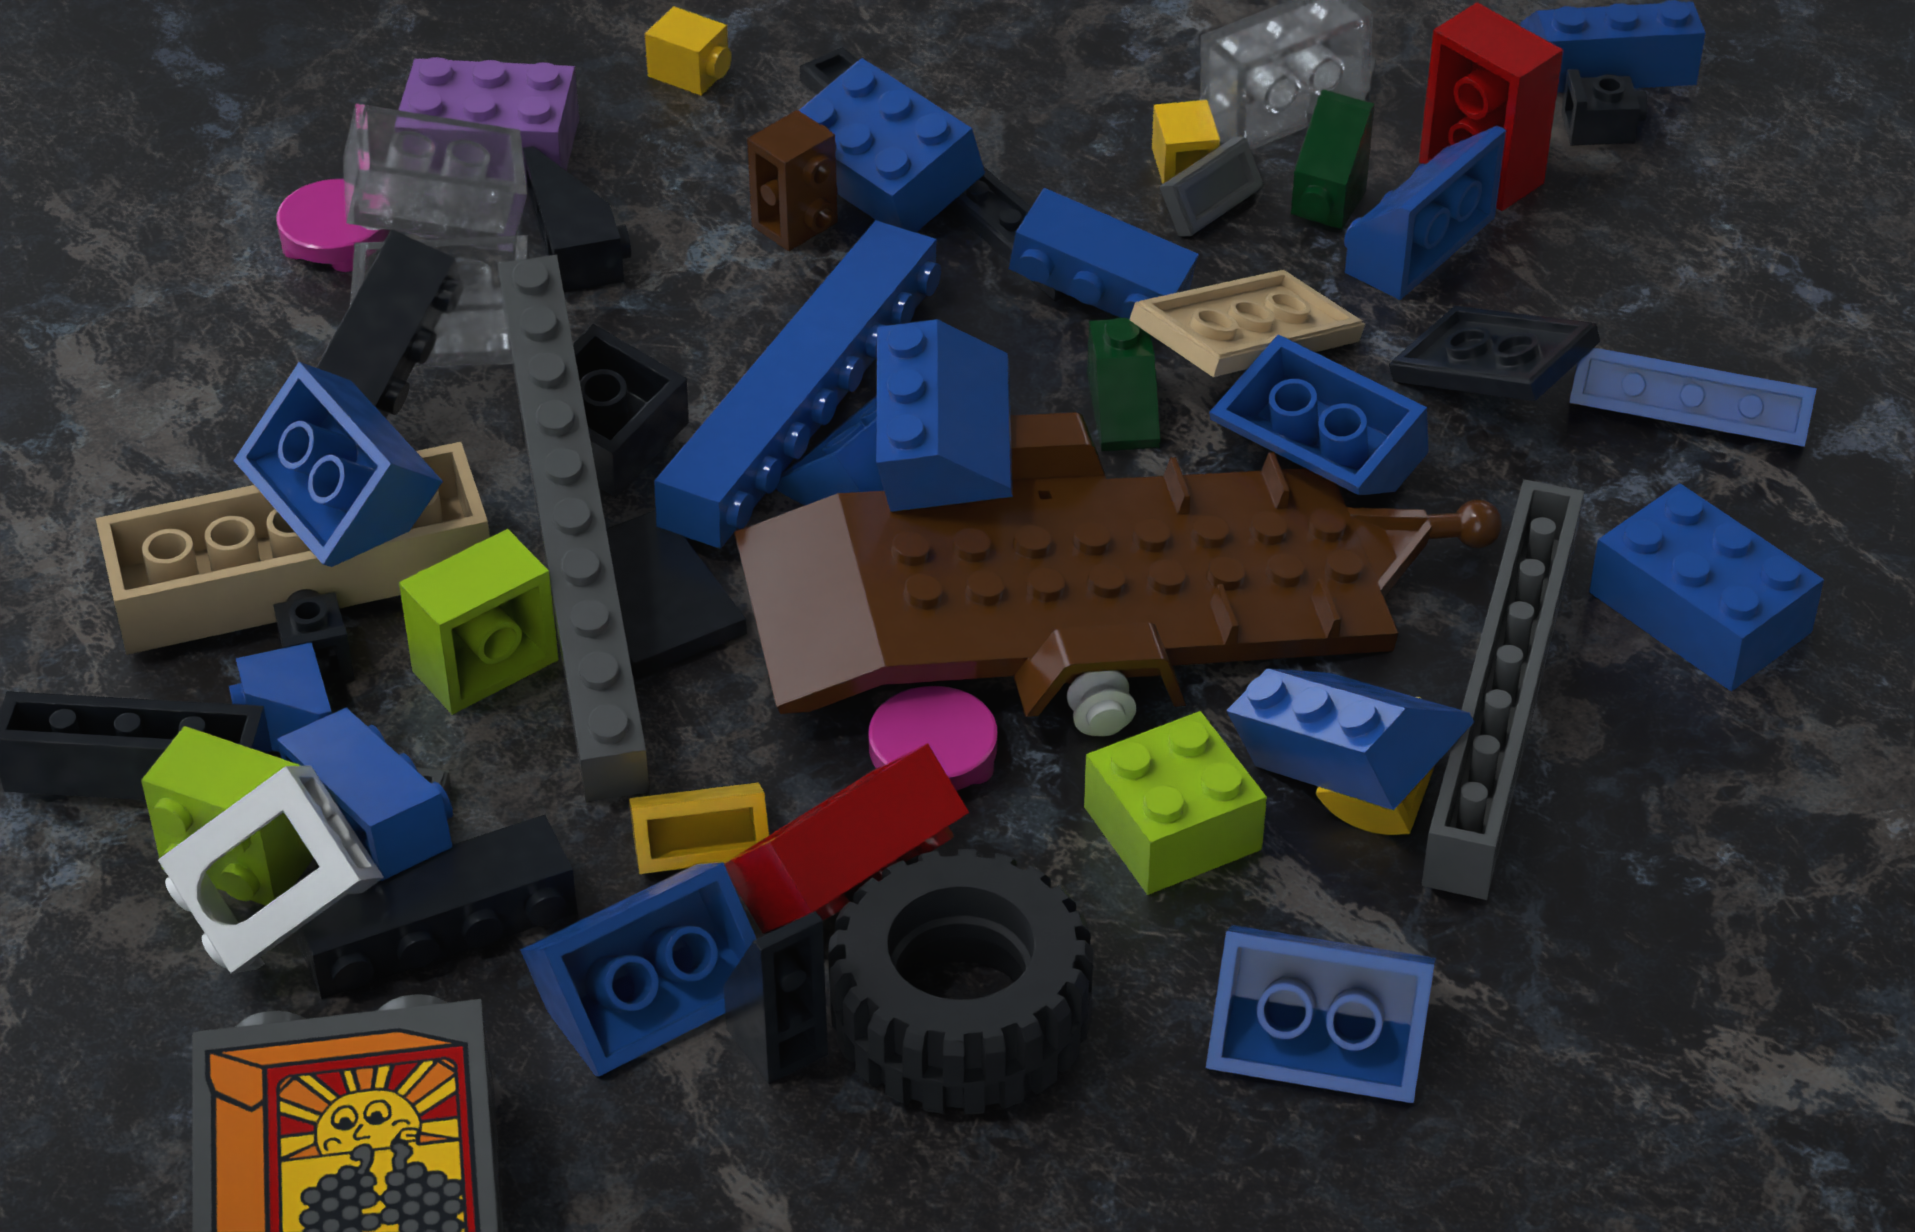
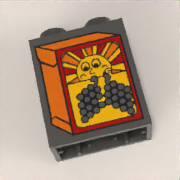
M407 995L387 1002L378 1011L305 1019L300 1015L286 1011H266L243 1019L236 1027L192 1032V1232H505L494 1084L481 999L447 1003L434 996Z

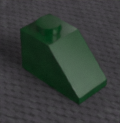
M1324 89L1321 91L1294 170L1292 215L1340 229L1344 227L1366 193L1374 103Z
M1130 318L1089 321L1087 375L1101 451L1160 448L1155 355L1151 335L1129 321Z

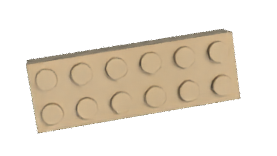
M462 442L416 451L443 480V483L409 532L334 567L323 565L255 485L95 518L126 655L275 623L276 618L273 604L286 602L290 595L303 589L315 590L321 595L335 592L339 608L401 595L400 581L476 543L490 538L488 520Z

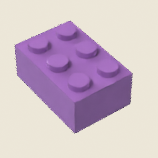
M438 57L414 59L394 123L401 177L526 183L523 148L534 146L564 170H567L579 122L575 66H561L551 63H501L495 60L481 62L456 61Z

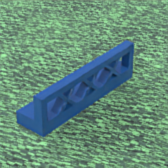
M1594 347L1577 363L1569 403L1805 447L1817 388Z

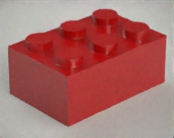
M1478 2L1435 28L1432 38L1419 163L1427 164L1446 147L1492 127L1499 126L1506 130L1496 208L1504 211L1544 184L1563 49Z
M927 743L874 769L725 862L724 865L733 885L764 934L796 921L814 911L822 920L836 914L850 902L848 898L852 897L872 877L878 882L881 881L882 871L887 867L902 860L907 862L918 854L929 853L952 839L954 834L949 825L968 814L969 811Z

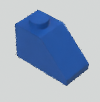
M312 642L236 658L241 683L229 685L232 704L264 706L272 750L280 752L277 738L332 714Z

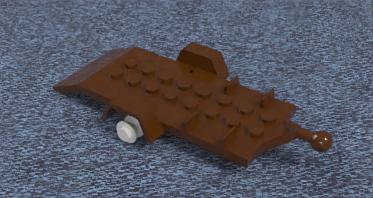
M1071 412L1011 415L1013 497L890 512L885 491L837 493L734 533L775 704L780 714L811 712L885 684L1014 676L1026 717L1039 716L1064 683L1071 684L1067 691V701L1070 708L1074 711L1073 720L1077 729L1091 736H1110L1127 726L1136 713V704L1133 697L1129 694L1127 678L1161 676L1174 707L1186 706L1173 668L1175 665L1394 651L1398 631L1384 597L1424 549L1428 539L1457 537L1466 546L1484 548L1494 543L1499 537L1502 530V517L1498 509L1485 500L1468 501L1456 513L1427 515L1425 510L1346 507L1336 483L1306 468L1281 470L1274 452H1268L1261 471L1182 475L1176 457H1172L1169 459L1164 476L1107 479L1083 415Z

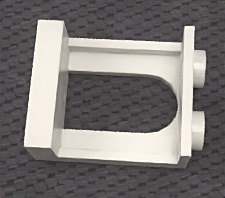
M285 766L158 859L168 875L165 883L170 895L181 908L192 912L204 931L202 943L207 953L218 965L227 968L230 973L260 968L265 964L261 956L344 896L363 893L384 878L312 766ZM284 812L318 863L319 868L249 919L238 923L206 871L217 860Z

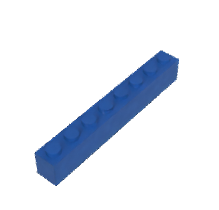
M875 220L654 480L656 527L721 549L737 528L742 529L746 526L753 508L766 493L770 494L776 489L783 471L794 458L799 459L802 457L808 446L809 439L821 425H827L831 421L839 402L848 391L853 392L857 389L863 373L874 359H877V327L910 323L915 309L926 296H932L936 291L941 277V266L936 263L935 238Z

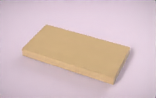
M1285 270L1135 302L1129 321L1212 377L1248 369L1278 334L1313 352H1319L1359 342L1365 327L1361 319Z

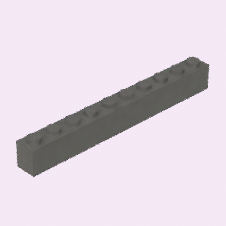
M557 255L500 262L497 265L503 311L546 568L549 570L553 610L585 801L589 802L650 792L646 747Z

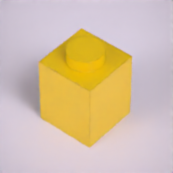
M673 6L645 33L648 77L702 95L718 79L724 77L730 67L732 54L728 48L726 24Z
M1207 100L1154 105L1152 150L1162 183L1164 184L1220 146V137Z

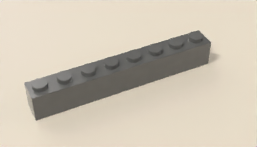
M1523 479L1462 706L1463 711L1470 712L1474 723L1451 747L1428 834L1422 886L1485 900L1488 899L1576 545L1584 497L1583 490Z

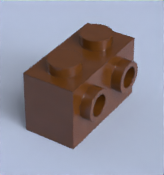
M795 110L747 138L751 224L753 228L789 252L838 222L836 142L834 133L799 110Z

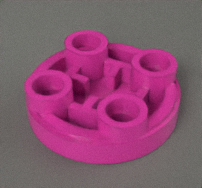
M349 179L322 180L297 189L281 203L276 218L282 251L286 257L331 264L335 270L340 272H350L362 267L365 263L364 256L383 243L388 236L391 225L388 203L383 194L371 185Z
M946 686L911 688L887 699L876 710L869 725V753L875 768L928 743L956 791L971 784L984 783L993 775L994 760L997 754V724L989 708L978 698L965 691Z

